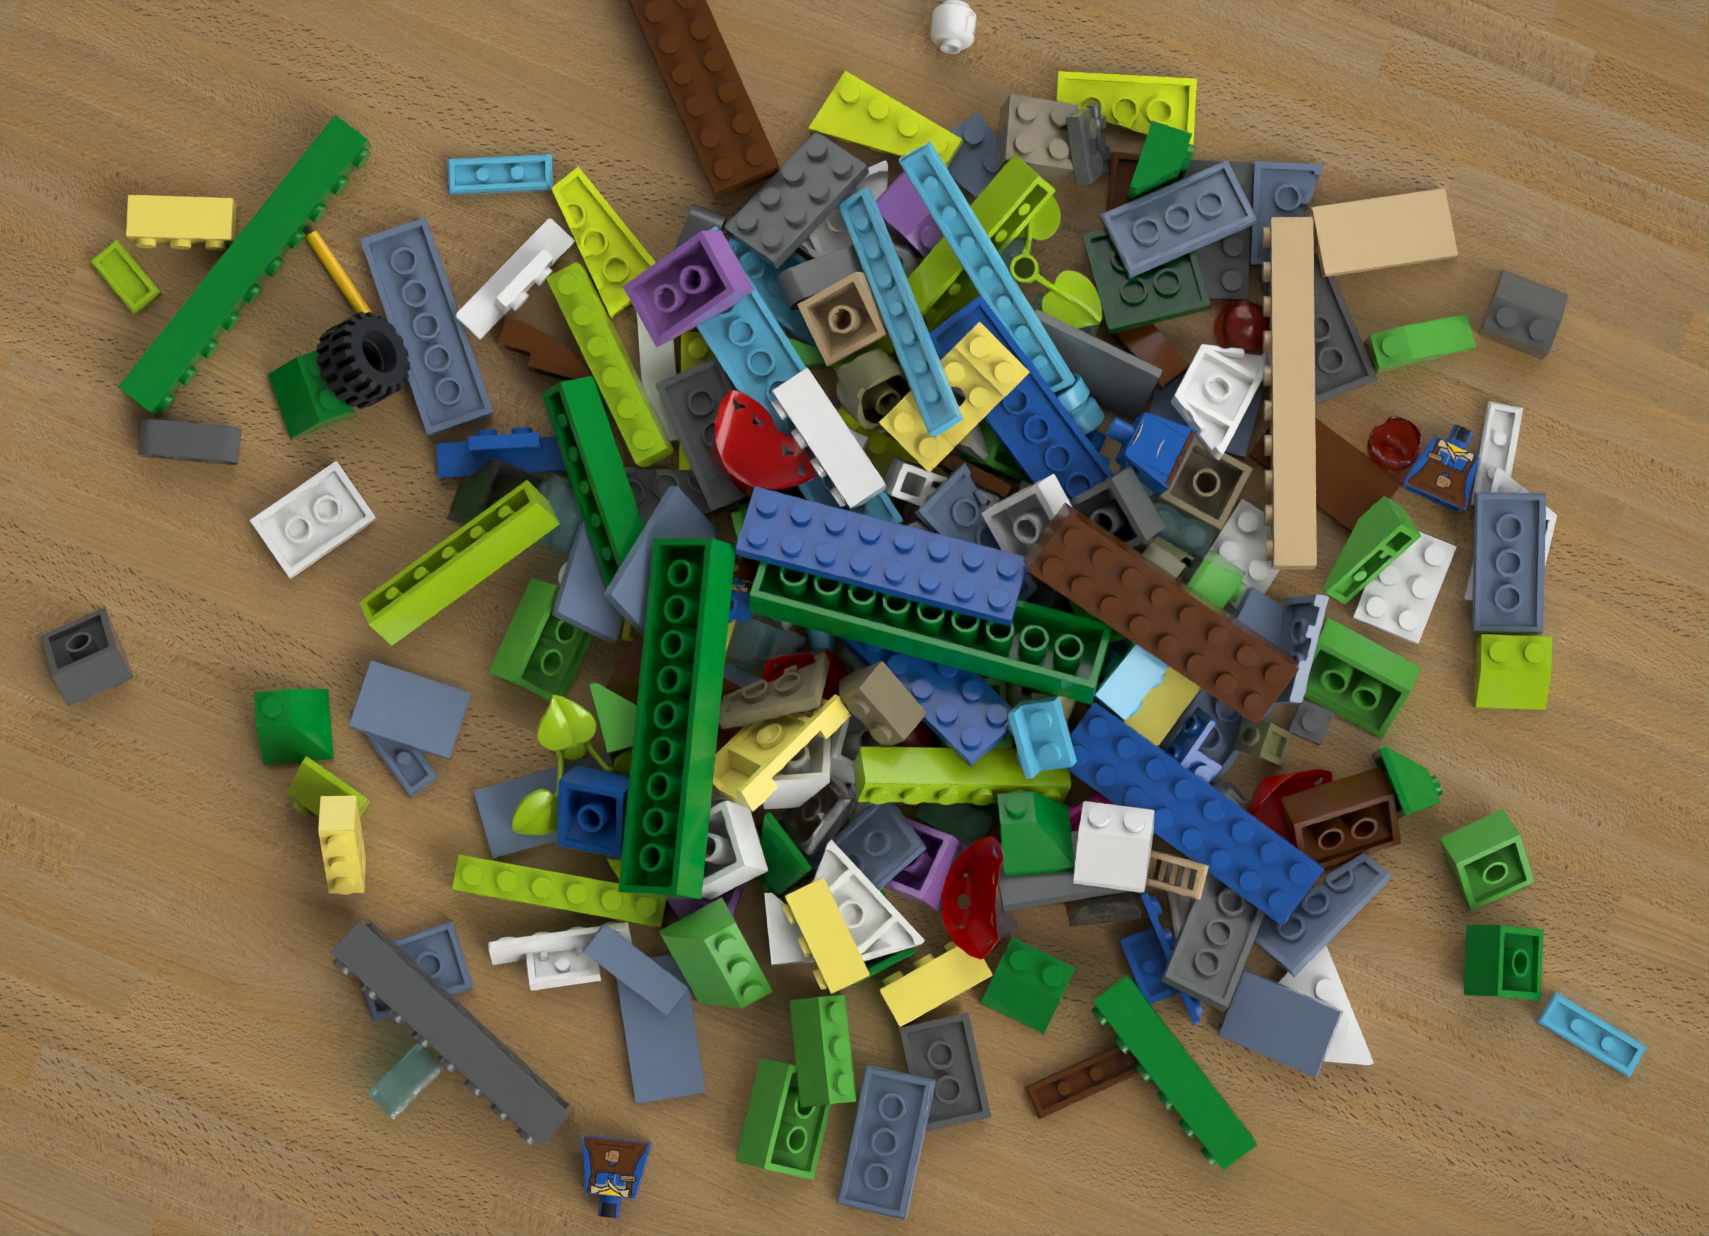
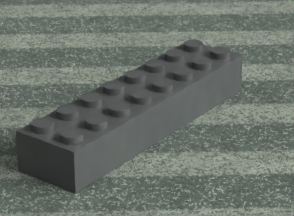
M370 919L360 920L331 951L336 957L333 963L347 976L355 974L362 981L359 987L373 1000L381 998L388 1005L385 1011L399 1024L407 1022L415 1030L412 1036L425 1048L433 1046L441 1054L438 1060L452 1073L456 1070L460 1071L467 1078L464 1084L478 1097L482 1094L486 1095L493 1102L490 1108L504 1121H507L509 1118L512 1119L520 1127L517 1133L530 1145L536 1142L542 1146L575 1110Z

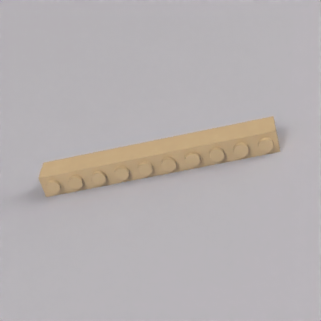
M1271 217L1268 227L1262 228V248H1268V262H1263L1262 280L1263 283H1269V296H1263L1262 306L1263 317H1269V331H1263V352H1269V365H1264L1263 385L1270 386V400H1264L1263 406L1264 421H1270V435H1264V456H1270V470L1264 471V490L1270 491L1271 505H1265L1264 509L1265 526H1271V540H1265V561H1271V570H1313L1317 566L1313 217Z

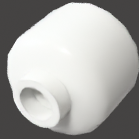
M944 1L932 13L931 41L940 47L942 52L947 54H957L961 50L970 47L975 38L976 13L963 1Z

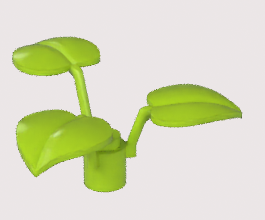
M1051 196L1015 237V239L1025 238L1023 254L1016 256L1011 262V274L1020 283L1028 284L1036 280L1050 290L1042 299V311L1077 329L1098 325L1102 320V306L1097 290L1091 281L1079 272L1066 270L1057 276L1053 285L1039 274V264L1030 255L1032 238L1039 241L1049 239L1059 228L1061 212L1056 200ZM975 286L971 288L946 317L947 319L980 296Z
M552 695L548 708L538 724L537 738L542 746L550 750H558L556 752L558 759L557 789L554 795L546 789H538L528 794L519 803L512 817L511 826L513 832L521 835H547L558 831L559 779L564 776L565 758L577 760L584 756L585 751H588L604 771L630 776L633 749L620 754L614 761V767L609 766L593 748L591 741H588L594 736L596 731V722L593 715L574 701L558 695Z

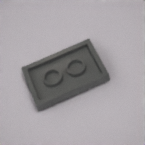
M968 1013L899 1028L909 1074L936 1080L926 1131L991 1117Z

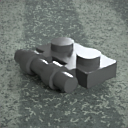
M1100 103L1087 104L1086 109H1077L1066 117L1076 186L1090 185L1102 173L1110 172L1109 158L1112 155L1110 146H1106L1104 128L1107 127L1106 117L1101 114Z

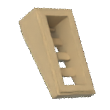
M1151 849L1146 885L1200 900L1209 865ZM1159 859L1162 860V863L1158 874V878L1154 879L1153 877L1157 861ZM1170 862L1173 863L1169 883L1164 881ZM1180 866H1184L1181 885L1177 886L1176 882ZM1195 869L1198 871L1193 890H1190L1187 887L1191 871Z

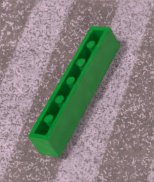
M589 376L560 382L542 392L541 395L607 589L645 526L641 520L634 499V493L626 476L623 461L619 455L612 434V428L601 401L600 392L597 389L594 377Z
M1127 972L1092 997L1093 1003L1096 1005L1092 1012L1104 1027L1107 1024L1113 1027L1117 1033L1113 1037L1117 1045L1125 1054L1131 1051L1137 1058L1139 1063L1135 1067L1147 1083L1152 1079L1161 1089L1157 1096L1169 1111L1175 1107L1182 1117L1178 1123L1190 1138H1193L1195 1135L1204 1145L1200 1151L1212 1167L1218 1163L1224 1171L1257 1146L1256 1139Z

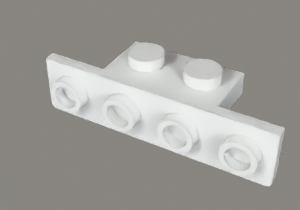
M547 219L457 312L456 319L481 340L511 308L516 311L528 299L529 295L526 292L535 283L540 286L547 280L546 278L553 272L550 267L574 244L575 240L552 219Z
M611 921L605 923L632 944L627 922ZM577 926L567 931L554 933L537 932L532 936L520 938L503 937L488 943L491 961L493 965L527 960L531 991L601 981L599 964L582 951L601 926L589 928Z

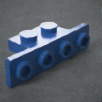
M530 427L511 429L512 434L498 435L495 429L476 431L477 436H468V441L438 443L436 446L438 476L441 479L563 472L567 470L556 437H541L539 432L533 433Z
M1197 707L1185 719L1181 731L1164 751L1211 784L1222 768V765L1198 749L1216 724V720L1203 709Z
M1147 891L1140 893L1139 898L1151 928L1119 940L1137 986L1151 1004L1179 993L1191 1025L1199 1024L1198 1016L1203 1014L1199 1000L1160 981L1175 942L1169 928L1162 930L1157 918L1162 916L1163 913L1156 896L1154 895L1149 898Z

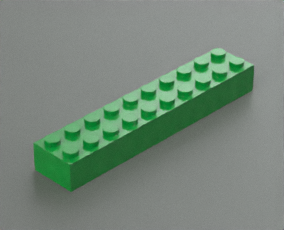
M654 538L618 892L643 897L702 898L736 545L713 538Z
M760 561L749 601L750 613L1091 705L1112 627L1106 623L1018 600L1011 626L763 561Z

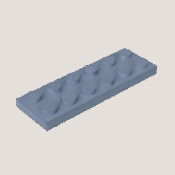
M424 217L360 239L388 322L396 328L395 332L398 336L401 335L404 340L403 345L408 350L409 356L407 360L410 362V370L407 371L409 374L408 381L428 437L493 415L494 411L465 327L456 319V314L459 310L427 218Z

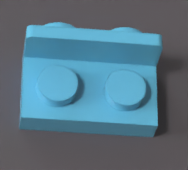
M1059 696L1023 700L1008 713V729L1011 735L1014 736L1017 746V761L1019 766L1023 768L1026 779L1034 778L1039 771L1072 767L1077 762Z

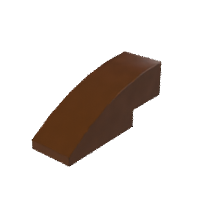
M1102 313L1101 323L1107 329L1104 316ZM1154 324L1111 334L1125 352L1163 370L1156 383V387L1160 391L1188 370L1189 364Z
M506 316L498 344L501 349L529 356L528 368L531 372L563 381L593 376L586 365L557 340L529 324Z

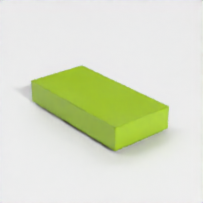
M117 239L90 261L135 316L162 295Z

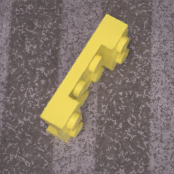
M978 322L940 360L950 387H959L965 394L964 402L959 406L964 420L936 437L928 434L913 393L910 390L879 421L929 473L1030 373L981 322Z
M835 694L829 701L822 698L820 707L810 711H800L783 715L777 719H766L744 726L715 755L712 791L754 811L778 788L772 777L782 770L789 760L805 747L815 735L827 740L851 716L841 698Z

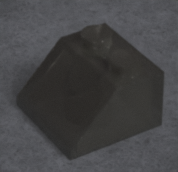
M830 774V782L800 807L787 808L777 822L805 853L820 856L846 820L855 813L860 802L857 800V794L848 784Z

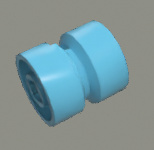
M1074 373L1072 374L1075 378L1074 383L1054 394L1086 435L1102 423L1105 414L1095 398L1088 397L1090 390L1081 376Z

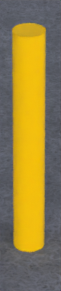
M318 231L310 233L306 240L356 314L372 312Z

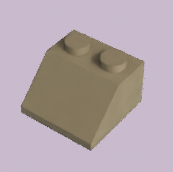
M883 661L845 675L839 680L840 698L846 703L849 711L860 719L870 731L871 736L883 747H889L905 741L927 714Z

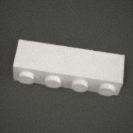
M808 367L772 390L773 396L776 399L771 402L773 408L782 420L787 417L795 427L790 433L801 449L809 448L815 457L810 463L821 479L825 476L829 478L834 486L829 491L840 508L847 505L852 512L886 489L885 482Z

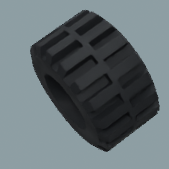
M364 312L357 313L326 330L319 338L321 343L317 344L316 351L319 356L316 357L317 365L321 368L319 372L321 378L325 379L327 382L326 387L330 392L333 391L335 393V397L339 401L345 400L346 405L352 408L357 406L358 409H364L400 391L409 378L407 372L410 370V362L407 360L409 353L403 345L404 340L401 335L398 336L395 332L396 328L392 324L388 325L386 319L382 316L376 317L372 312L365 314Z

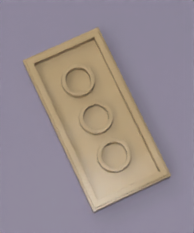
M1445 188L1317 206L1309 210L1310 217H1313V233L1322 277L1451 259L1458 256Z

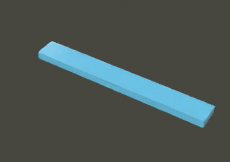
M929 141L900 157L898 162L975 288L1053 393L1073 384L1075 381L1074 376L932 143Z
M865 187L841 202L838 208L928 434L936 437L964 419L872 191Z

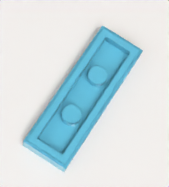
M552 154L448 159L449 195L552 191Z
M1557 992L1553 993L1536 1022L1627 1078H1630L1647 1049L1645 1045Z

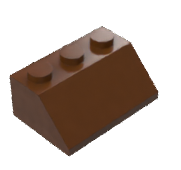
M1380 767L1280 798L1283 821L1290 843L1324 868L1354 859L1363 852L1370 854L1401 844L1395 794Z

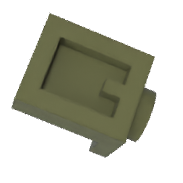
M1243 717L1233 749L1237 752L1253 755L1269 764L1283 767L1293 734L1272 723L1260 721L1256 725L1246 717Z

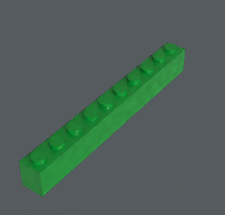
M337 115L333 116L120 383L118 388L154 417L160 412L166 413L176 400L175 392L181 385L187 386L194 379L198 372L195 367L203 357L208 359L214 354L220 344L217 341L225 330L230 332L237 325L241 318L239 312L246 303L251 305L260 296L263 290L261 284L268 276L274 277L280 271L285 262L282 258L290 248L295 250L306 237L304 231L312 221L317 223L328 209L325 204L333 194L338 196L349 183L347 177L355 167L360 169L371 155V152L368 151L371 148L368 139Z

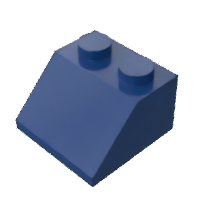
M576 766L560 778L558 783L557 846L622 858L630 776Z

